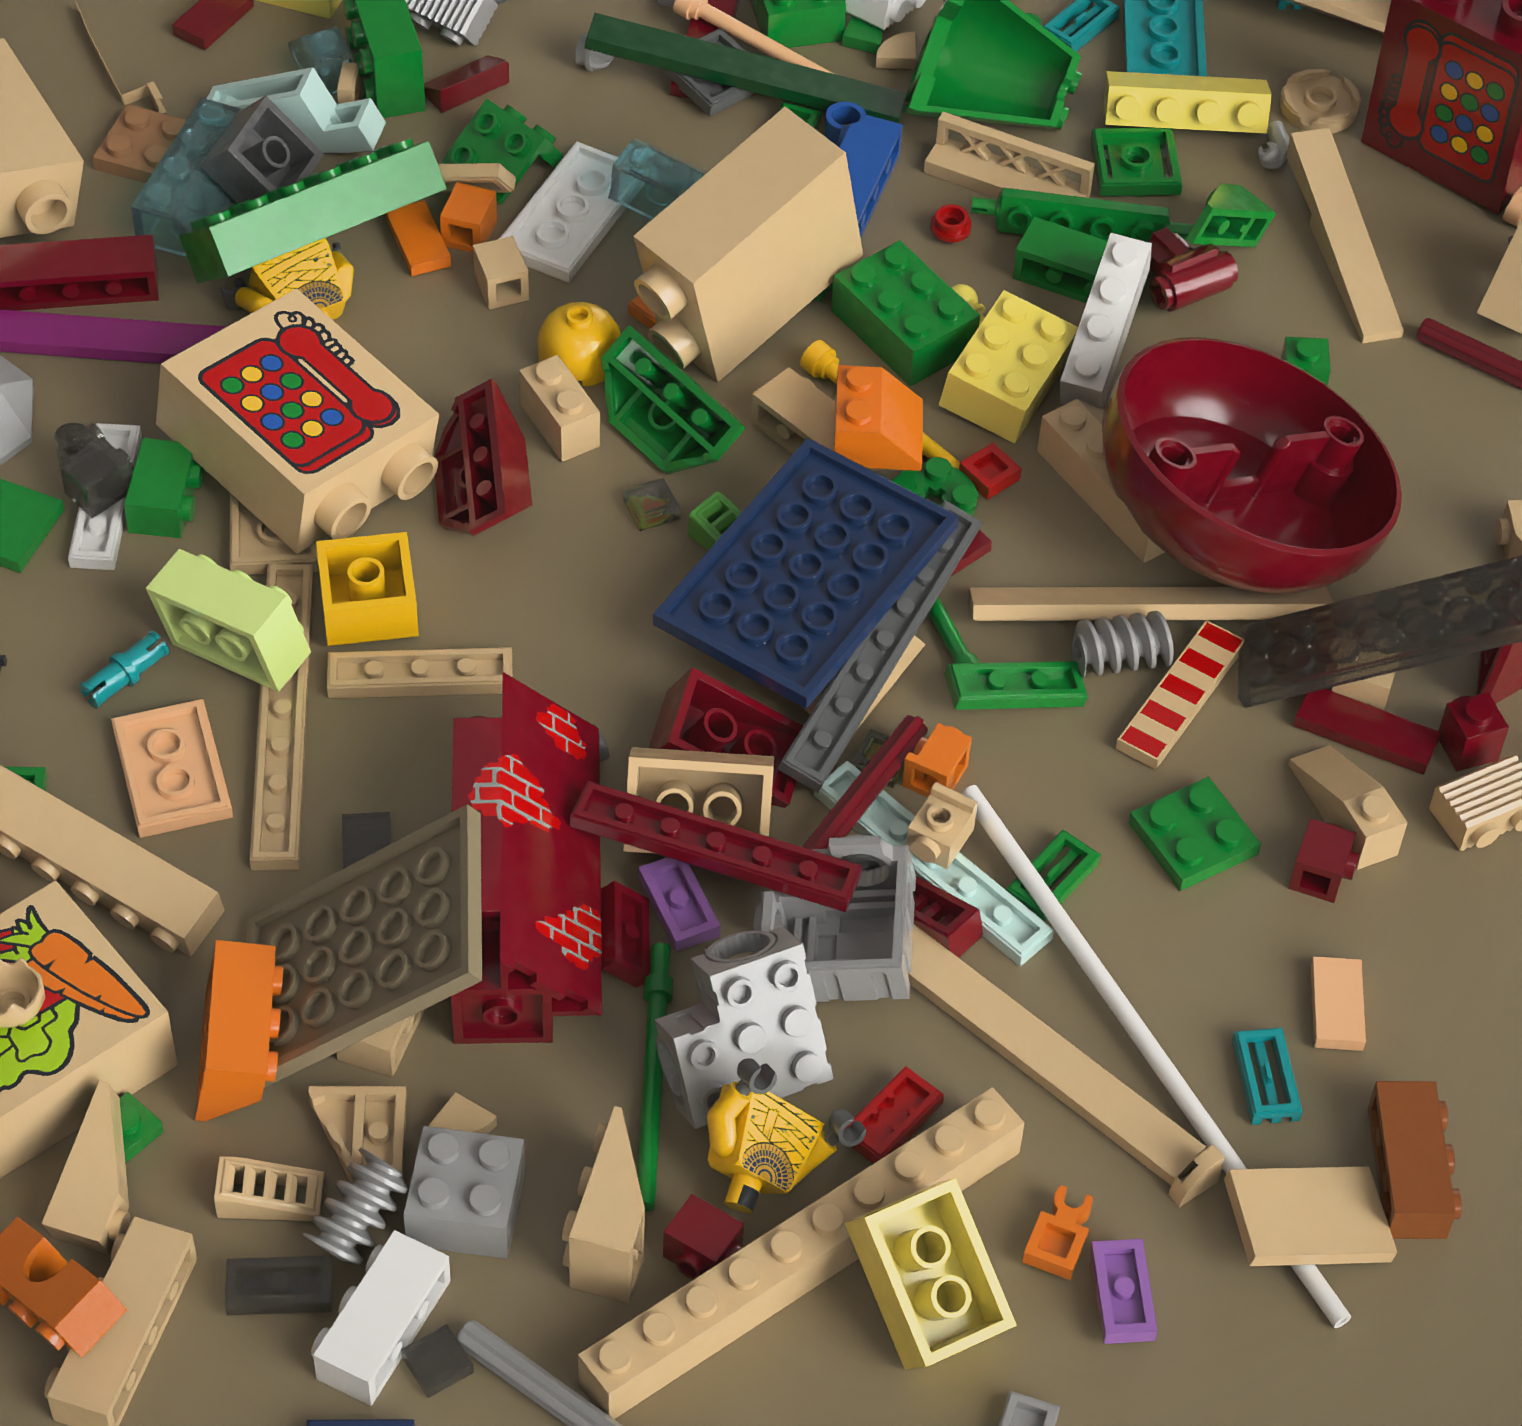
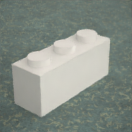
M396 1230L393 1231L384 1246L379 1244L372 1251L367 1261L366 1274L358 1287L352 1285L346 1291L339 1306V1316L330 1329L325 1327L320 1331L311 1350L316 1380L369 1406L373 1405L451 1281L448 1255Z

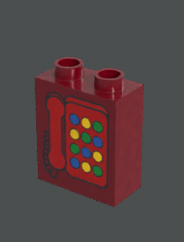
M1391 0L1361 142L1497 214L1509 204L1511 197L1522 186V0Z

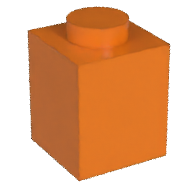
M456 182L440 215L441 236L446 247L473 253V245L488 241L497 222L496 191Z

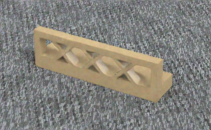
M943 112L938 119L936 144L924 163V173L997 199L1003 187L1090 198L1095 163ZM949 129L961 133L968 142L961 143L949 139ZM991 143L999 146L1006 155L999 156L993 154L986 144ZM1029 156L1037 159L1043 168L1037 169L1029 166L1024 157ZM1067 169L1081 174V183L1068 180L1062 173V170Z

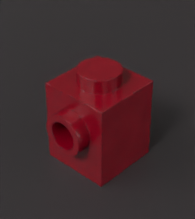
M1489 692L1472 697L1461 696L1446 704L1438 730L1441 732L1439 741L1457 772L1498 761L1509 726Z
M1310 818L1288 889L1334 903L1342 878L1352 881L1360 853L1351 851L1356 832L1344 829L1334 823H1324Z
M691 1194L663 1232V1257L673 1262L685 1276L694 1280L745 1247L743 1245L744 1223Z

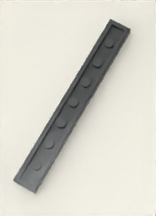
M944 500L941 507L958 515L957 529L839 669L778 767V770L817 793L983 524L982 521Z

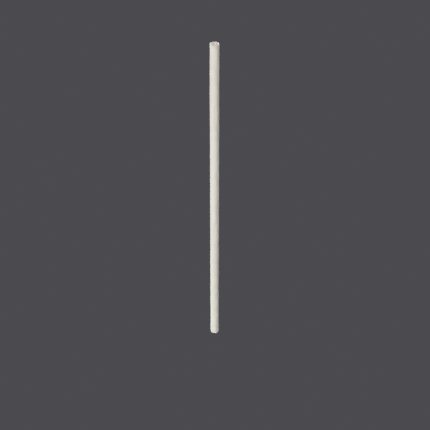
M976 785L967 787L962 792V795L978 802L977 820L1205 1145L1208 1147L1214 1144L1224 1155L1225 1158L1222 1166L1224 1172L1227 1174L1229 1169H1247ZM1290 1265L1334 1328L1343 1326L1351 1319V1315L1315 1265Z

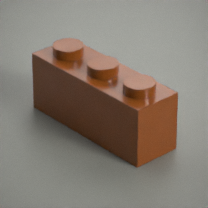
M1376 1081L1369 1101L1368 1113L1380 1199L1393 1239H1447L1454 1219H1459L1461 1216L1462 1203L1459 1189L1452 1188L1450 1175L1454 1172L1455 1156L1453 1146L1445 1144L1444 1131H1446L1448 1124L1446 1102L1439 1101L1436 1081Z

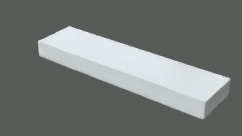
M96 424L68 555L70 568L115 570L126 517L124 503L142 438L141 427L138 425Z

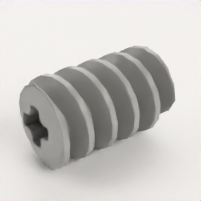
M1156 610L1148 612L1146 617L1141 613L1131 614L1128 620L1123 615L1114 616L1111 622L1107 618L1101 617L1097 618L1093 625L1087 619L1078 621L1073 636L1072 655L1073 661L1077 662L1081 677L1084 678L1087 664L1092 665L1096 676L1103 675L1104 662H1109L1113 673L1116 674L1120 673L1122 660L1126 659L1131 671L1138 670L1140 657H1144L1149 669H1154L1156 667L1157 655H1161L1165 666L1169 667L1173 661L1174 648L1168 624L1162 613Z
M362 1147L358 1151L367 1164L361 1165L350 1162L347 1167L356 1181L352 1183L338 1180L335 1185L344 1197L343 1201L328 1197L324 1201L325 1206L333 1216L328 1218L315 1215L312 1219L321 1234L319 1236L308 1233L302 1234L343 1262L359 1265L364 1259L355 1248V1245L360 1244L372 1247L375 1243L367 1231V1227L384 1229L387 1225L378 1213L379 1209L395 1212L398 1208V1205L390 1196V1192L394 1191L403 1194L409 1192V1187L402 1179V1174Z

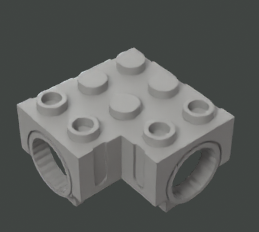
M850 835L842 838H829V847L827 849H812L813 851L839 859L849 854H867L878 857L886 863L885 866L875 870H862L860 880L846 913L778 891H761V901L757 905L754 915V931L769 932L783 926L803 943L807 959L804 960L806 970L810 973L816 1002H829V1000L843 999L844 1001L878 1000V998L890 997L892 999H910L908 974L911 972L913 943L911 931H913L915 902L913 891L916 889V875L908 845L893 847L888 842L882 840L881 836Z
M783 926L769 932L744 931L728 935L714 942L709 948L704 949V954L690 958L701 1004L655 1019L658 1031L656 1047L662 1071L674 1095L676 1109L695 1129L707 1125V1113L719 1099L723 1084H731L734 1081L739 1082L741 1080L737 1075V1067L743 1059L752 1058L760 1066L767 1063L775 1071L777 1081L769 1092L779 1098L802 1091L806 1086L815 1083L819 1085L834 1079L831 1065L827 1061L825 1054L827 1047L821 1021L815 1010L817 1003L810 973L806 970L804 960L807 959L804 946L801 941ZM759 951L743 958L727 959L740 953Z

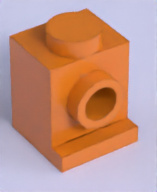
M938 723L930 737H922L917 743L914 752L907 754L904 762L902 786L925 797H929L935 782L953 790L968 766L972 737L963 734L955 727Z

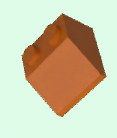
M838 365L833 451L865 468L921 471L923 399L882 367Z

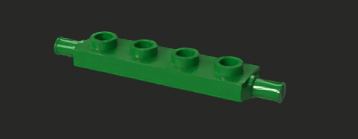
M1005 187L1002 188L997 200L973 196L971 214L995 216L997 232L1021 235L1025 234L1034 217L1108 241L1110 233L1149 242L1153 232L1166 227L1172 233H1177L1186 240L1195 225L1194 223L1171 221L1169 208Z

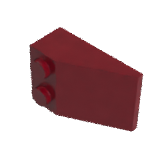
M691 667L667 690L649 748L774 756L771 805L786 808L790 805L797 780L778 770V767L803 725Z

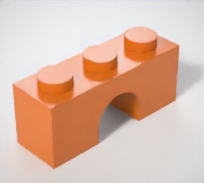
M18 1216L0 1234V1305L4 1307L11 1300L12 1302L9 1304L8 1309L27 1327L31 1329L38 1322L39 1325L35 1330L54 1349L59 1351L65 1344L82 1358L127 1309L100 1279L74 1259L67 1262L44 1236Z

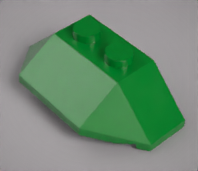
M630 325L627 326L601 357L602 370L605 372L608 422L666 474L718 462L746 429L734 414Z

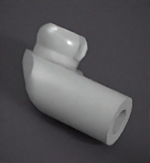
M1273 121L1268 124L1266 134L1269 140L1267 142L1268 147L1264 150L1260 146L1257 152L1260 164L1266 169H1278L1287 161L1286 155L1290 137L1281 121Z

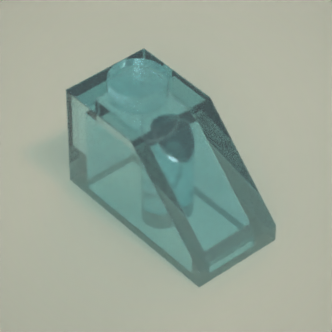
M334 27L288 42L289 50L299 68L313 67L331 95L336 94L343 62L353 63L352 51L339 28Z

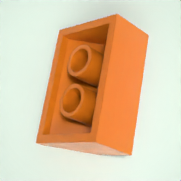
M223 940L215 941L205 991L195 1121L205 1122L257 1103L262 1099L265 1082H275L278 1052L269 1051L270 1038H278L281 1009L272 1008V997L281 995L284 971L283 966H275L276 946Z

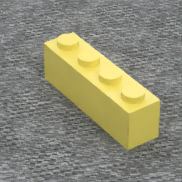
M1106 71L1103 115L1105 125L1267 134L1272 94L1267 80Z

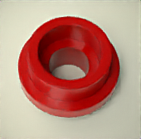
M947 204L941 206L932 216L930 229L932 234L941 241L950 243L960 242L970 235L972 221L963 207Z

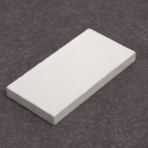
M576 141L499 239L514 236L527 267L569 283L648 181V169Z

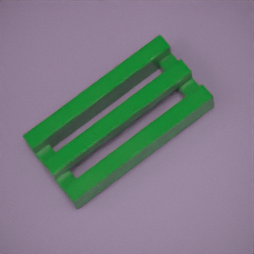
M1064 829L1031 862L1040 874L1066 846L1071 848L1069 853L1043 879L1049 889H1051L1081 856L1084 857L1052 892L1060 904L1099 864L1101 857L1100 853ZM1017 877L1006 888V891L1029 910L1035 912L1045 922L1047 918Z

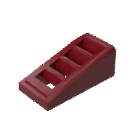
M916 876V889L913 891L917 895L914 898V924L959 958L983 935L980 910ZM930 905L928 909H926L923 913H920L925 907ZM944 916L945 918L939 923L938 921Z

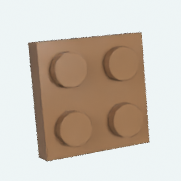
M127 104L92 157L94 169L170 190L204 136L202 124Z

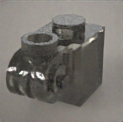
M67 423L56 430L54 437L60 462L59 466L64 493L87 515L94 518L127 496L134 465L129 455L123 449H115L106 440L100 428L94 423L86 427L79 423Z

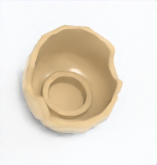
M19 958L15 963H6L0 959V1028L17 1027L33 1019L39 1012L45 1000L43 980L41 974L28 966L23 958Z

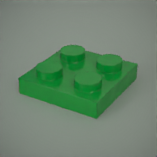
M1209 776L1130 812L1129 825L1179 891L1259 855L1260 841Z

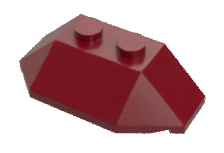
M489 379L455 397L451 408L454 413L444 427L434 454L438 461L435 483L439 525L446 530L472 536L533 505L525 437L497 383L493 379Z

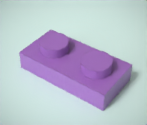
M667 857L638 867V879L675 952L720 937L721 926L688 863Z
M1143 1239L1092 1241L1090 1257L1103 1343L1155 1341L1158 1330Z

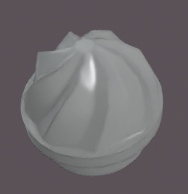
M581 33L576 47V64L585 66L587 71L592 72L593 70L608 67L615 56L585 49L587 34Z

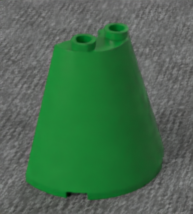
M943 0L945 2L938 11L937 17H934L915 65L904 100L909 105H904L903 112L912 116L939 118L943 112L973 122L1044 129L1056 128L1061 130L1069 112V107L1064 106L1066 93L1074 94L1081 78L1082 72L1076 70L1081 56L1009 0Z

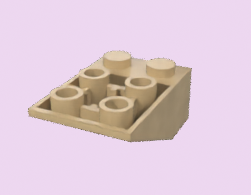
M614 1106L609 1123H600L593 1143V1153L597 1154L593 1168L585 1166L583 1169L577 1193L578 1197H582L578 1212L570 1210L564 1224L562 1241H566L567 1245L563 1257V1266L569 1267L570 1288L630 1303L644 1261L645 1207L621 1107Z

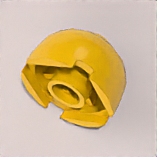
M569 302L561 305L545 318L539 330L537 339L538 362L558 355L575 379L582 381V387L605 381L601 357L621 335L619 326L608 311L596 304Z

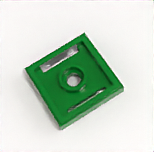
M1172 128L1092 129L1091 145L1100 196L1143 197L1149 195H1181L1183 184ZM1162 158L1167 160L1169 174L1165 175ZM1106 159H1108L1110 175H1108Z

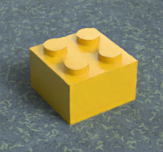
M407 532L316 541L327 646L419 636L417 602Z

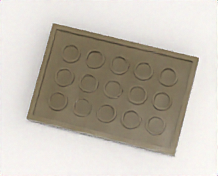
M467 804L246 919V943L276 946L275 966L284 967L281 995L272 997V1008L281 1009L278 1038H270L269 1051L278 1052L275 1082L482 981L481 813ZM266 1081L264 1088L275 1082Z

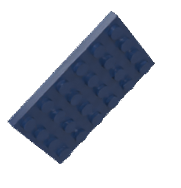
M807 438L653 613V625L807 709L957 529L958 515Z

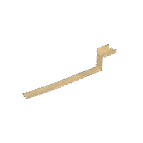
M76 2L89 39L122 104L127 105L149 96L158 112L167 113L160 101L163 97L154 81L130 92L120 93L88 31Z

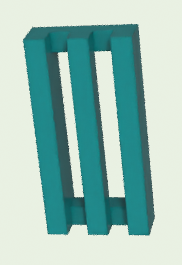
M1075 0L1043 27L1077 52L1119 18L1120 7L1109 0ZM1094 3L1096 4V5H1095L1093 8H1091L1088 12H1084V11H1085L1087 8H1089L1092 4H1094ZM1075 19V22L1072 25H1070L1063 32L1060 31L1062 28H1064L1067 24H1069L1072 20Z
M1282 1027L1234 1031L1232 1044L1251 1125L1261 1124L1262 1119H1270L1271 1123H1281L1282 1117H1289L1290 1122L1300 1121L1303 1111ZM1264 1041H1271L1286 1102L1284 1104H1279ZM1252 1042L1266 1105L1261 1103L1247 1044Z

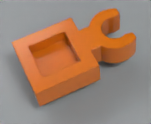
M1061 1185L1054 1195L1053 1215L1044 1211L1040 1212L1025 1248L1022 1263L1071 1280L1088 1237L1089 1228L1081 1225L1090 1216L1093 1197L1086 1194L1080 1207H1069L1064 1202L1067 1187Z

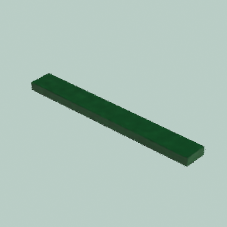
M594 13L584 47L595 52L825 111L831 105L838 102H853L860 105L865 110L866 115L899 123L906 92L599 13Z

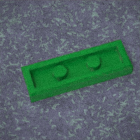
M1076 661L948 664L944 672L955 710L1084 707L1088 698Z

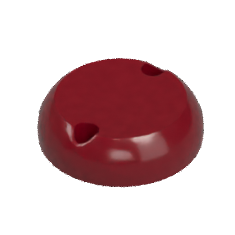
M1190 337L1161 341L1146 347L1127 363L1106 403L1102 419L1103 456L1110 482L1117 497L1123 501L1142 532L1155 545L1179 563L1204 577L1238 589L1272 594L1301 593L1325 587L1357 572L1368 563L1383 545L1396 524L1402 500L1400 479L1386 446L1375 430L1354 407L1325 383L1303 369L1272 354L1240 343L1212 338Z

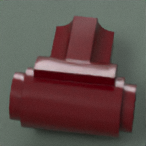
M1167 227L1153 232L1148 242L1152 243L1150 269L1155 273V278L1150 280L1149 289L1154 303L1161 310L1175 311L1228 290L1238 279V268L1232 255L1227 251L1218 250L1213 244L1202 245L1193 249L1177 233H1172Z

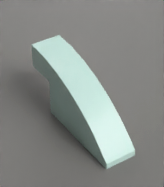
M313 67L213 86L199 112L204 120L226 129L239 111L267 96L322 153H352L374 150L386 124L371 98L336 104Z

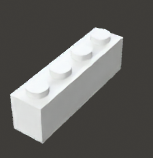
M1110 233L1060 380L1061 404H1067L1075 399H1079L1103 409L1150 269L1152 243Z

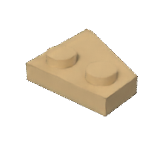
M309 1086L310 1105L350 1182L354 1183L356 1181L347 1169L350 1162L361 1165L367 1164L358 1151L360 1147L399 1171L403 1179L407 1107L406 1086Z

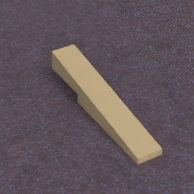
M1330 128L1291 133L1286 158L1312 213L1309 223L1310 229L1361 342L1368 343L1401 338L1404 331Z

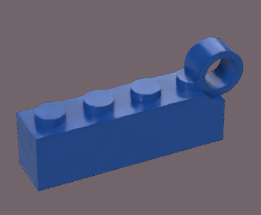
M844 101L835 103L827 109L825 137L846 152L861 238L900 156L903 124L866 115L865 110L860 105Z

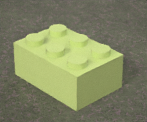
M178 549L146 587L149 597L173 645L277 692L283 688L311 653L303 634L304 628L297 620L291 606L292 600L285 591L274 585L267 587L255 582L240 570L232 572L218 566L205 555L199 554L195 556Z

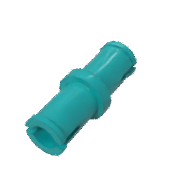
M153 630L149 631L145 637L125 652H116L110 656L109 664L85 682L80 683L79 690L84 698L98 687H101L100 690L91 696L92 698L88 700V703L96 709L99 708L102 703L126 685L134 686L140 681V674L161 658L169 655L170 651L165 641L161 642L151 651H147L157 643L156 641L161 636Z

